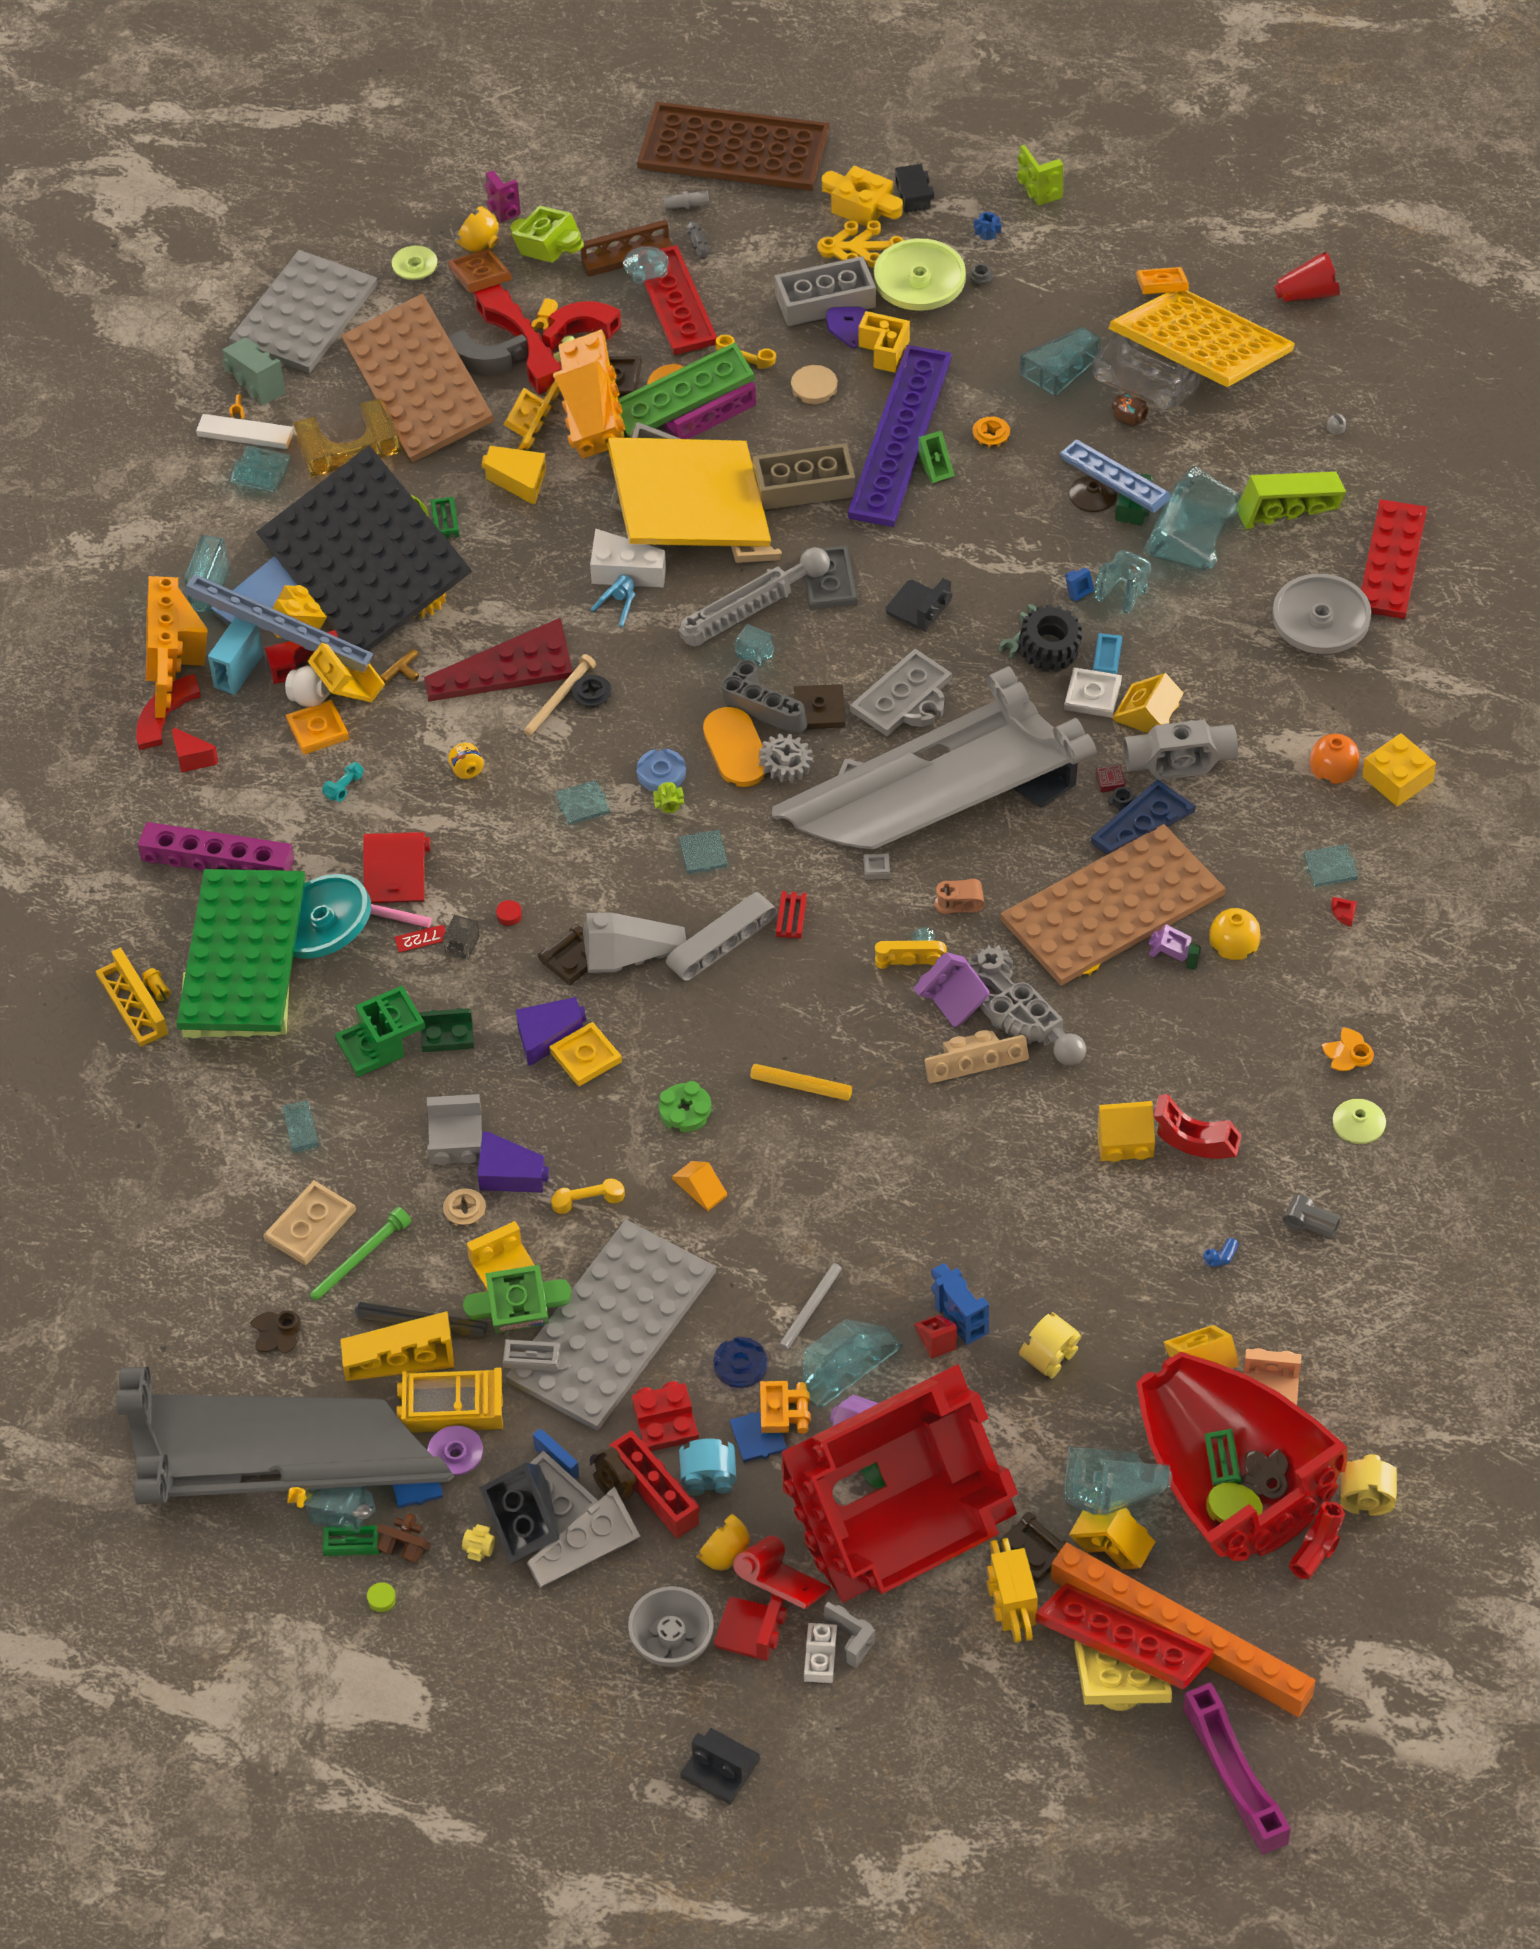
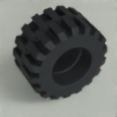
M1046 605V608L1042 606L1037 607L1036 611L1032 609L1028 616H1025L1021 627L1018 648L1021 649L1020 654L1022 657H1026L1025 662L1034 664L1033 668H1044L1046 672H1049V669H1053L1054 672L1059 671L1060 667L1065 669L1069 666V663L1072 664L1078 655L1083 634L1081 631L1082 625L1078 623L1076 615L1071 616L1070 610L1064 611L1058 605L1057 608L1052 607V605ZM1041 635H1053L1060 641L1050 642L1043 639Z

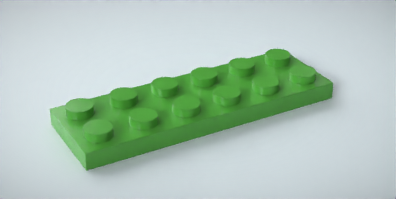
M736 342L619 398L618 400L622 407L621 418L625 425L624 432L629 438L630 432L637 422L655 429L756 380L753 371Z

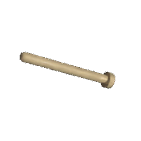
M586 654L581 656L578 667L525 727L524 732L526 735H532L573 688L574 683L586 671L594 669L596 662L592 657Z

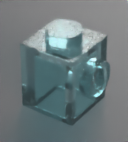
M747 624L735 640L736 656L744 660H752L756 665L762 666L766 659H770L774 653L773 634Z

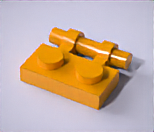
M760 1381L761 1433H789V1423L797 1425L798 1433H807L808 1425L811 1422V1414L808 1411L810 1393L807 1391V1384L799 1382L796 1384V1390H788V1381ZM788 1403H795L797 1410H788Z

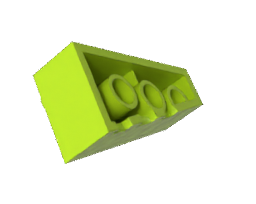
M1337 472L1250 475L1236 510L1245 529L1254 528L1256 523L1264 522L1265 525L1273 524L1274 519L1287 517L1288 520H1291L1305 512L1313 515L1339 509L1346 490Z

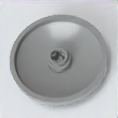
M1309 574L1293 579L1280 589L1274 600L1272 617L1277 632L1292 646L1310 653L1332 654L1345 651L1355 646L1364 638L1370 626L1371 607L1366 595L1354 583L1335 575Z

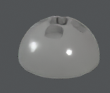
M662 1587L645 1594L634 1605L628 1621L629 1635L635 1649L647 1661L662 1667H680L697 1659L709 1645L713 1633V1615L705 1600L695 1592L682 1587Z

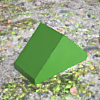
M942 430L918 437V461L931 483L955 476Z

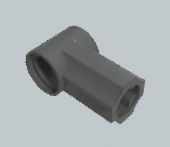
M1295 1195L1283 1216L1285 1225L1293 1230L1301 1231L1306 1228L1331 1239L1334 1237L1341 1220V1216L1316 1207L1314 1202L1304 1195Z

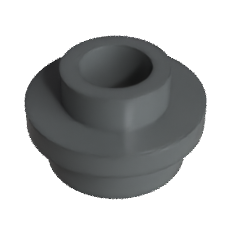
M976 264L970 271V279L976 284H986L992 280V271L987 264Z

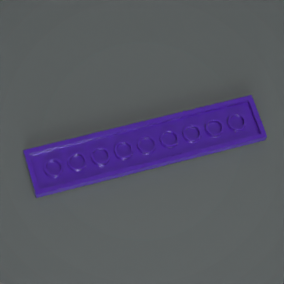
M906 345L850 504L848 519L890 527L895 526L918 459V437L924 436L927 433L952 360V353Z

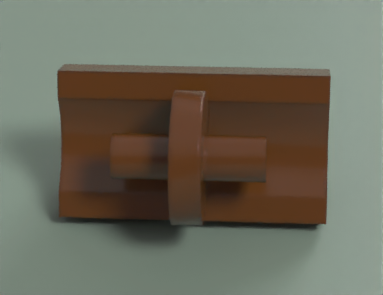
M411 1513L404 1520L400 1518L395 1519L394 1526L400 1527L401 1531L380 1523L376 1530L380 1534L377 1546L379 1551L393 1555L398 1542L406 1544L401 1558L416 1564L423 1551L429 1552L431 1543L427 1542L424 1538L411 1534L412 1532L421 1534L423 1526L415 1524L416 1516Z

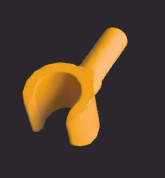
M240 394L236 395L235 404L229 409L231 418L236 413H240L241 419L245 418L244 410L241 406L242 396Z

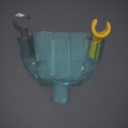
M367 1486L309 1489L307 1491L302 1488L293 1487L289 1489L287 1503H297L296 1505L299 1508H303L306 1505L310 1523L328 1527H339L355 1533L360 1532L363 1519L374 1515L376 1512L373 1495L367 1491Z

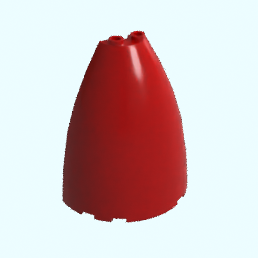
M1179 1352L1163 1362L1160 1372H1148L1136 1382L1141 1415L1149 1445L1162 1476L1187 1517L1220 1557L1226 1556L1232 1561H1245L1252 1554L1257 1553L1259 1556H1263L1278 1549L1307 1528L1317 1517L1315 1511L1323 1502H1330L1339 1485L1336 1483L1340 1472H1345L1348 1459V1451L1345 1444L1318 1420L1284 1395L1254 1378L1216 1362ZM1232 1428L1240 1475L1248 1473L1245 1468V1456L1248 1451H1259L1269 1458L1275 1450L1279 1449L1286 1456L1289 1464L1285 1474L1288 1487L1285 1494L1277 1499H1270L1264 1494L1258 1495L1263 1505V1511L1260 1515H1257V1511L1248 1504L1220 1523L1216 1519L1213 1521L1206 1509L1208 1495L1214 1486L1205 1434ZM1226 1436L1223 1437L1230 1476L1234 1474L1228 1438ZM1216 1438L1212 1439L1218 1478L1223 1477ZM1271 1480L1268 1485L1269 1488H1275L1277 1480Z

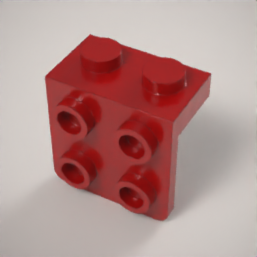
M772 1594L769 1605H764L736 1597L729 1598L714 1640L715 1647L768 1661L771 1650L776 1649L778 1644L780 1624L784 1625L788 1608L784 1607V1599Z

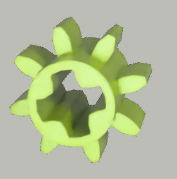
M672 782L662 783L658 786V791H653L655 808L661 807L665 813H674L679 810L680 805L684 804L682 787L676 788V785Z

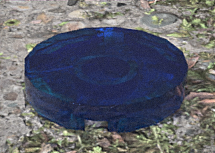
M735 1337L733 1338L734 1340L721 1343L715 1351L713 1366L715 1375L722 1383L734 1388H746L761 1381L767 1371L768 1358L759 1342L751 1338Z

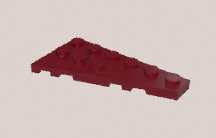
M561 617L425 676L424 682L428 702L567 679L573 671Z

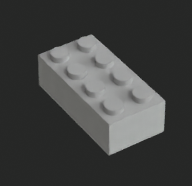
M863 256L775 275V296L787 326L826 318L827 311L832 307H862L865 310L876 307V287Z

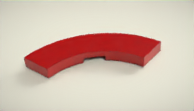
M195 674L172 682V692L167 691V693L171 694V707L166 708L165 718H155V695L147 702L137 722L136 738L139 750L163 745L162 732L169 713L184 703L201 697Z

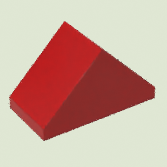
M177 728L172 730L181 773L214 766L218 763L216 746Z
M938 1314L914 1324L931 1359L956 1350L957 1328L955 1323Z

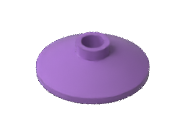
M450 1426L438 1431L431 1438L427 1451L433 1457H440L454 1476L470 1472L479 1464L483 1456V1444L478 1434L464 1426ZM455 1453L460 1454L458 1457H452Z

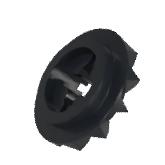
M598 675L581 677L573 685V699L577 700L578 705L584 704L587 708L590 705H595L598 708L599 704H606L607 699L611 697V685L608 680ZM589 687H591V690H593V692H596L595 696H591V694L588 692Z

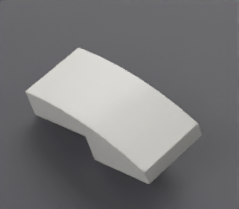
M808 1623L804 1681L833 1683L837 1625Z

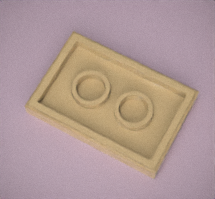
M313 1180L263 1235L264 1240L306 1266L356 1211V1207L351 1202Z

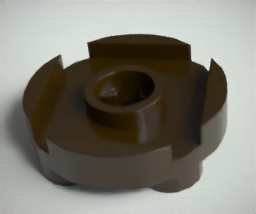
M611 1447L608 1450L601 1449L591 1455L590 1466L595 1464L596 1468L593 1477L601 1491L606 1495L615 1487L622 1502L630 1498L633 1494V1486L636 1485L637 1480L633 1472L627 1470L621 1462L619 1452L614 1447Z

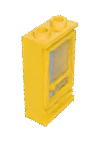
M502 1368L482 1371L407 1373V1371H402V1382H397L398 1399H402V1406H397V1417L411 1433L438 1432L450 1426H464L471 1430L503 1429Z

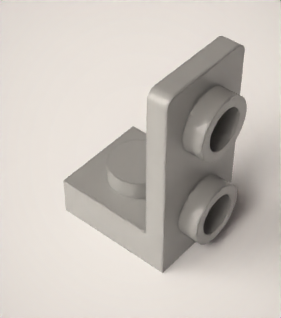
M827 1602L824 1606V1618L852 1635L845 1646L846 1662L852 1667L857 1668L875 1644V1629H873L869 1622L863 1619L858 1620L851 1616L844 1607L840 1605L835 1606Z

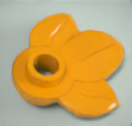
M1342 1028L1341 1041L1322 1044L1325 1055L1333 1060L1331 1068L1338 1071H1350L1356 1066H1368L1374 1058V1052L1370 1045L1364 1042L1363 1036L1349 1028Z

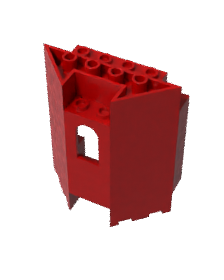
M959 1364L781 1452L783 1492L790 1498H793L796 1505L793 1507L794 1514L800 1523L803 1522L806 1532L803 1533L805 1541L803 1543L812 1555L818 1571L825 1575L842 1603L870 1589L883 1594L999 1535L996 1525L1018 1514L1012 1501V1497L1018 1495L1013 1478L1008 1468L997 1463L982 1424L989 1417L980 1394L968 1389ZM876 1462L886 1486L848 1505L836 1503L833 1497L835 1484L839 1480Z

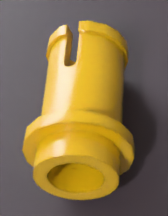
M150 968L142 975L143 984L150 988L157 1001H164L165 999L160 991H163L168 998L171 995V990L162 980L161 972L155 968Z

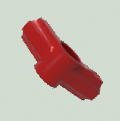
M1324 1502L1320 1506L1314 1524L1305 1535L1303 1545L1289 1563V1569L1298 1578L1309 1580L1325 1558H1330L1340 1541L1338 1532L1346 1514L1342 1509L1343 1506L1340 1504Z

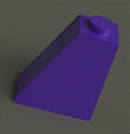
M576 997L515 1010L517 1027L527 1065H533L549 1055V1046L583 1027L582 1022L587 1021L584 1006L579 1007Z
M482 1132L477 1175L479 1190L543 1193L544 1182H549V1166H545L544 1156L490 1132Z

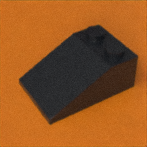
M524 1463L479 1487L510 1564H514L560 1540L550 1489L540 1465Z

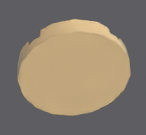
M820 365L805 366L797 370L792 376L791 381L793 395L796 398L799 397L802 399V402L807 404L827 402L829 397L836 394L838 387L835 373L829 368Z

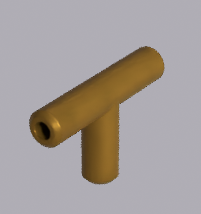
M415 649L409 650L380 676L385 684L388 683L399 672L413 682L417 681L419 673L407 665L418 656V652Z

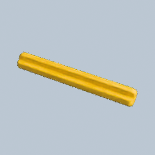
M753 1064L750 1073L751 1078L846 1101L852 1095V1086L759 1064Z

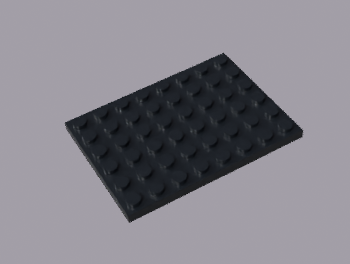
M370 445L256 531L295 583L305 587L313 600L319 604L320 609L327 617L325 621L332 630H336L337 636L367 651L381 643L472 572L467 563Z

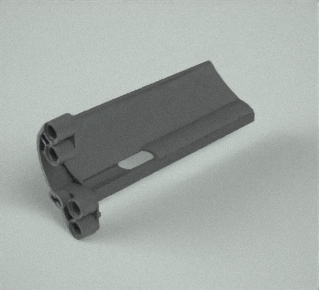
M149 1367L120 1368L119 1370L120 1390L117 1391L116 1405L119 1415H127L137 1462L138 1479L134 1483V1497L137 1505L166 1503L168 1497L285 1491L293 1487L321 1489L447 1482L455 1477L440 1457H433L413 1436L384 1399L152 1394ZM281 1474L280 1481L241 1483L242 1476Z

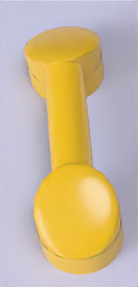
M730 335L718 336L716 339L717 351L734 343V338ZM771 349L760 350L758 356L740 350L748 363L757 365L759 369L768 368L776 362V353Z
M606 1179L603 1184L575 1190L561 1188L553 1194L551 1206L556 1213L565 1214L572 1209L574 1200L604 1195L605 1200L609 1203H619L625 1197V1189L623 1184L616 1179Z

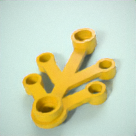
M872 220L867 223L865 231L850 242H843L849 236H854L858 233V223L847 221L844 225V230L834 237L820 239L817 249L823 257L832 258L835 256L841 261L863 256L868 266L874 268L880 254L875 252L869 253L866 250H886L893 244L904 240L900 236H894L890 241H867L872 236L878 235L881 232L880 222ZM843 250H850L853 253L847 254Z

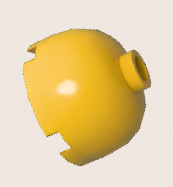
M483 206L477 208L480 212L476 215L471 213L458 232L461 238L460 240L456 239V243L469 252L475 253L488 247L492 249L499 240V237H497L499 224L495 216Z
M1229 908L1222 911L1214 918L1209 930L1210 946L1218 951V955L1230 960L1247 958V954L1253 951L1255 953L1260 944L1259 923L1251 913L1244 909Z
M731 1514L724 1521L726 1523L724 1527L718 1528L696 1556L712 1569L719 1571L730 1569L734 1565L736 1556L748 1549L751 1540L748 1528L734 1514Z

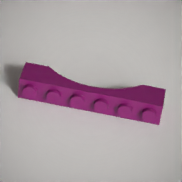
M1210 1682L1186 1692L1183 1710L1261 1855L1288 1845L1291 1828L1278 1804L1263 1789L1251 1770L1234 1735L1225 1707L1212 1683Z

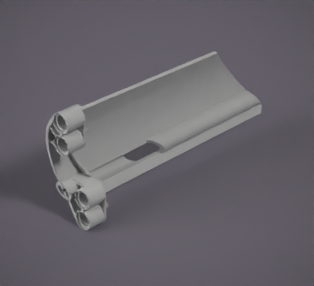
M1007 666L986 677L987 684L995 701L773 806L772 818L776 820L787 819L794 825L795 829L830 842L857 848L876 849L1067 763L1074 765L1097 754V750L1089 734H1085L1077 718H1073L1055 728L1038 714L1035 705L1029 700L1028 693L1023 684L1017 681L1010 666ZM937 744L952 749V751L931 761L916 756V754Z

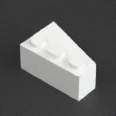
M595 529L590 563L592 584L613 585L620 575H627L634 581L635 586L664 588L666 573L665 550L647 544H629L627 538Z

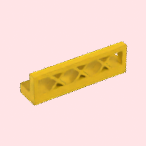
M122 948L112 951L114 963L96 970V975L139 1046L142 1047L168 1035L164 1016ZM118 971L120 974L117 982L105 978L106 975ZM120 989L131 992L128 1000L117 997ZM131 1007L142 1010L139 1018L128 1015ZM142 1025L154 1029L153 1032L145 1036H141L139 1033Z

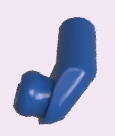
M1227 1238L1221 1251L1207 1249L1203 1253L1205 1264L1213 1268L1229 1264L1239 1246L1238 1241L1233 1238Z

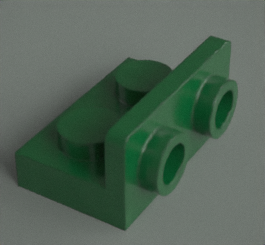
M470 1008L440 1011L429 1010L419 1013L425 1022V1029L421 1030L422 1052L474 1049L473 1021Z

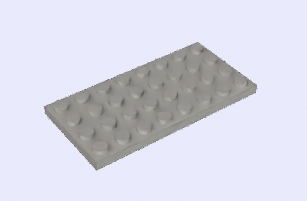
M625 1219L571 1290L572 1298L570 1303L565 1306H559L550 1317L549 1323L544 1325L533 1340L560 1343L558 1371L512 1368L505 1376L506 1382L598 1432L716 1273V1266ZM536 1351L537 1353L553 1354V1352Z

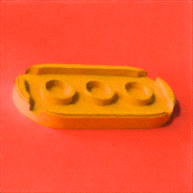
M723 707L711 712L704 721L703 732L721 777L726 782L735 783L739 787H750L760 783L766 774L763 773L764 766H759L760 758L758 756L762 743L750 716L743 710L734 707Z

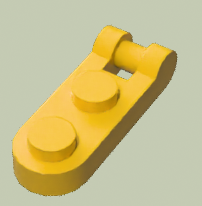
M880 941L875 945V965L881 969L887 968L889 965L898 964L935 965L937 959L947 952V947L940 941Z

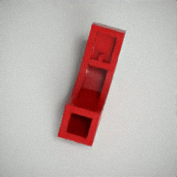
M592 301L568 304L548 316L549 327L544 330L542 339L544 345L550 347L552 352L562 344L564 337L576 333H593L602 330L605 339L609 340L621 327L620 310L608 304Z
M1169 1094L1158 1096L1153 1117L1159 1123L1157 1135L1162 1140L1182 1152L1198 1157L1212 1159L1237 1157L1242 1135L1230 1120L1218 1122L1199 1121L1184 1114Z

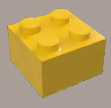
M1400 733L1365 758L1362 777L1398 807L1433 782L1436 762Z

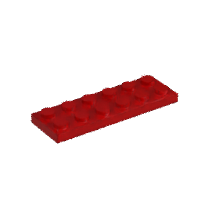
M674 245L633 255L635 266L673 355L716 345V333L678 246Z
M1379 500L1361 587L1370 603L1371 614L1401 619L1406 618L1427 506Z
M1065 1583L1036 1612L1035 1622L1183 1690L1213 1659V1649L1068 1583Z

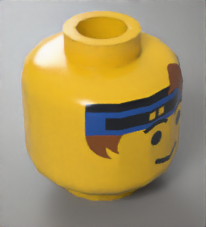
M460 743L449 752L448 762L455 775L460 779H472L482 771L484 761L473 744Z

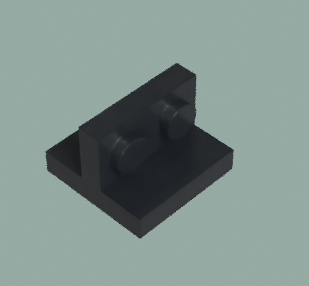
M712 1728L709 1729L705 1736L697 1732L691 1741L692 1756L680 1772V1777L731 1805L760 1761V1754Z

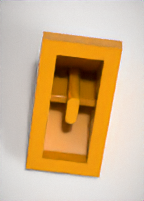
M691 1161L672 1176V1179L707 1211L727 1197L726 1190L709 1162Z

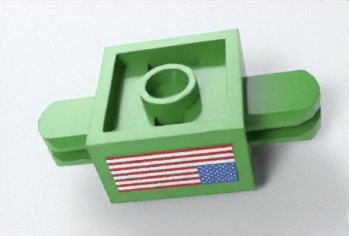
M540 1265L485 1273L488 1291L467 1295L463 1302V1308L470 1320L492 1318L495 1333H502L548 1324L547 1308L569 1304L572 1298V1291L569 1283L564 1279L543 1282Z

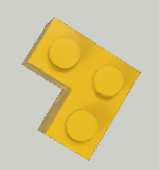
M865 311L859 325V347L874 350V368L896 373L906 345L910 341V321Z
M285 585L272 607L274 610L319 630L327 618L320 609L319 604L310 596L308 590L300 585Z
M1122 1505L1084 1508L1069 1533L1071 1538L1086 1553L1105 1551L1121 1569L1141 1568L1155 1544V1540L1148 1534L1147 1529L1140 1525L1131 1516L1130 1511Z

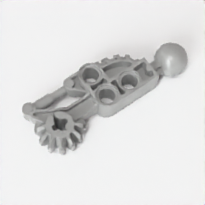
M988 944L985 950L978 947L977 954H972L968 963L982 982L990 986L997 993L989 994L980 1005V1009L991 1020V1024L995 1028L1005 1031L1010 1037L1024 1035L1027 1044L1030 1045L1034 1041L1042 1043L1044 1046L1053 1042V1052L1058 1062L1067 1066L1079 1064L1086 1054V1045L1083 1039L1077 1034H1065L1063 1032V1019L1031 985L1025 982L1015 984L1010 980L1013 975V960L1009 957L1008 950L1001 951L999 945L991 948Z

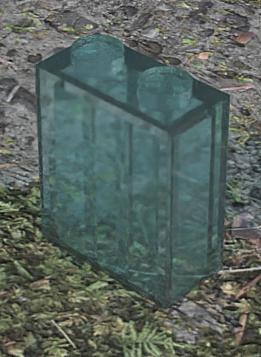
M201 535L184 576L185 586L196 574L224 587L230 572L224 538ZM187 595L188 602L194 610L212 613L211 608L213 606Z

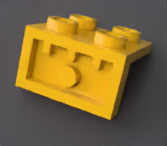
M516 1221L467 1243L469 1261L487 1291L485 1273L534 1265L522 1245L520 1228Z

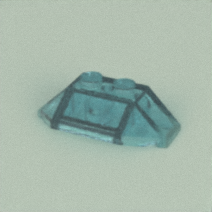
M851 1319L843 1320L805 1349L803 1382L807 1385L810 1399L821 1409L902 1348L903 1344L885 1326Z

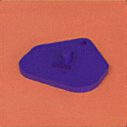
M862 307L830 308L826 313L829 332L849 347L857 348L859 346V325L867 310ZM849 318H852V320H853V321H844V319H849Z

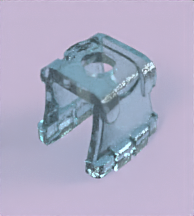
M1120 550L1115 555L1113 561L1110 563L1105 562L1100 567L1095 581L1094 591L1096 592V599L1102 602L1121 579L1127 582L1122 612L1130 613L1138 596L1141 593L1145 594L1148 589L1147 579L1151 572V562L1130 551ZM1129 565L1135 566L1138 571L1133 573Z

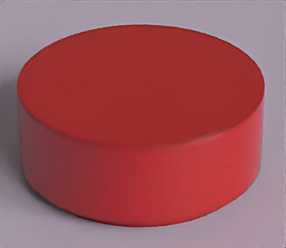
M513 900L501 902L496 908L498 922L506 926L517 924L522 918L521 906Z

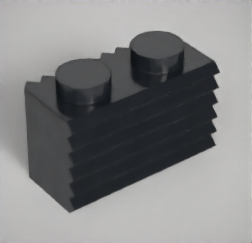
M922 164L896 167L895 183L900 199L903 201L904 212H916L926 208L929 210L931 208V200L934 199V190L932 186L928 185V171L923 170Z

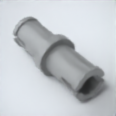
M708 190L693 193L684 191L683 194L663 196L665 210L683 207L690 209V206L710 204Z

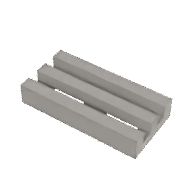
M506 1340L503 1368L558 1371L560 1343ZM510 1349H511V1350H528V1351H526V1352H513V1351H510ZM536 1351L553 1352V1354L537 1353Z

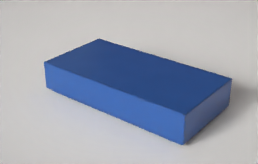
M542 1429L537 1430L533 1434L534 1449L539 1453L542 1451L546 1452L576 1480L579 1477L578 1461Z

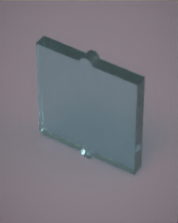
M597 780L555 792L560 804L559 810L564 813L568 825L610 813L605 800L606 794L602 793Z
M719 830L702 833L698 831L696 834L679 837L687 874L700 871L710 872L712 869L728 867Z
M1347 844L1304 852V858L1308 866L1307 872L1311 874L1315 887L1358 879L1354 865L1355 859L1351 857Z

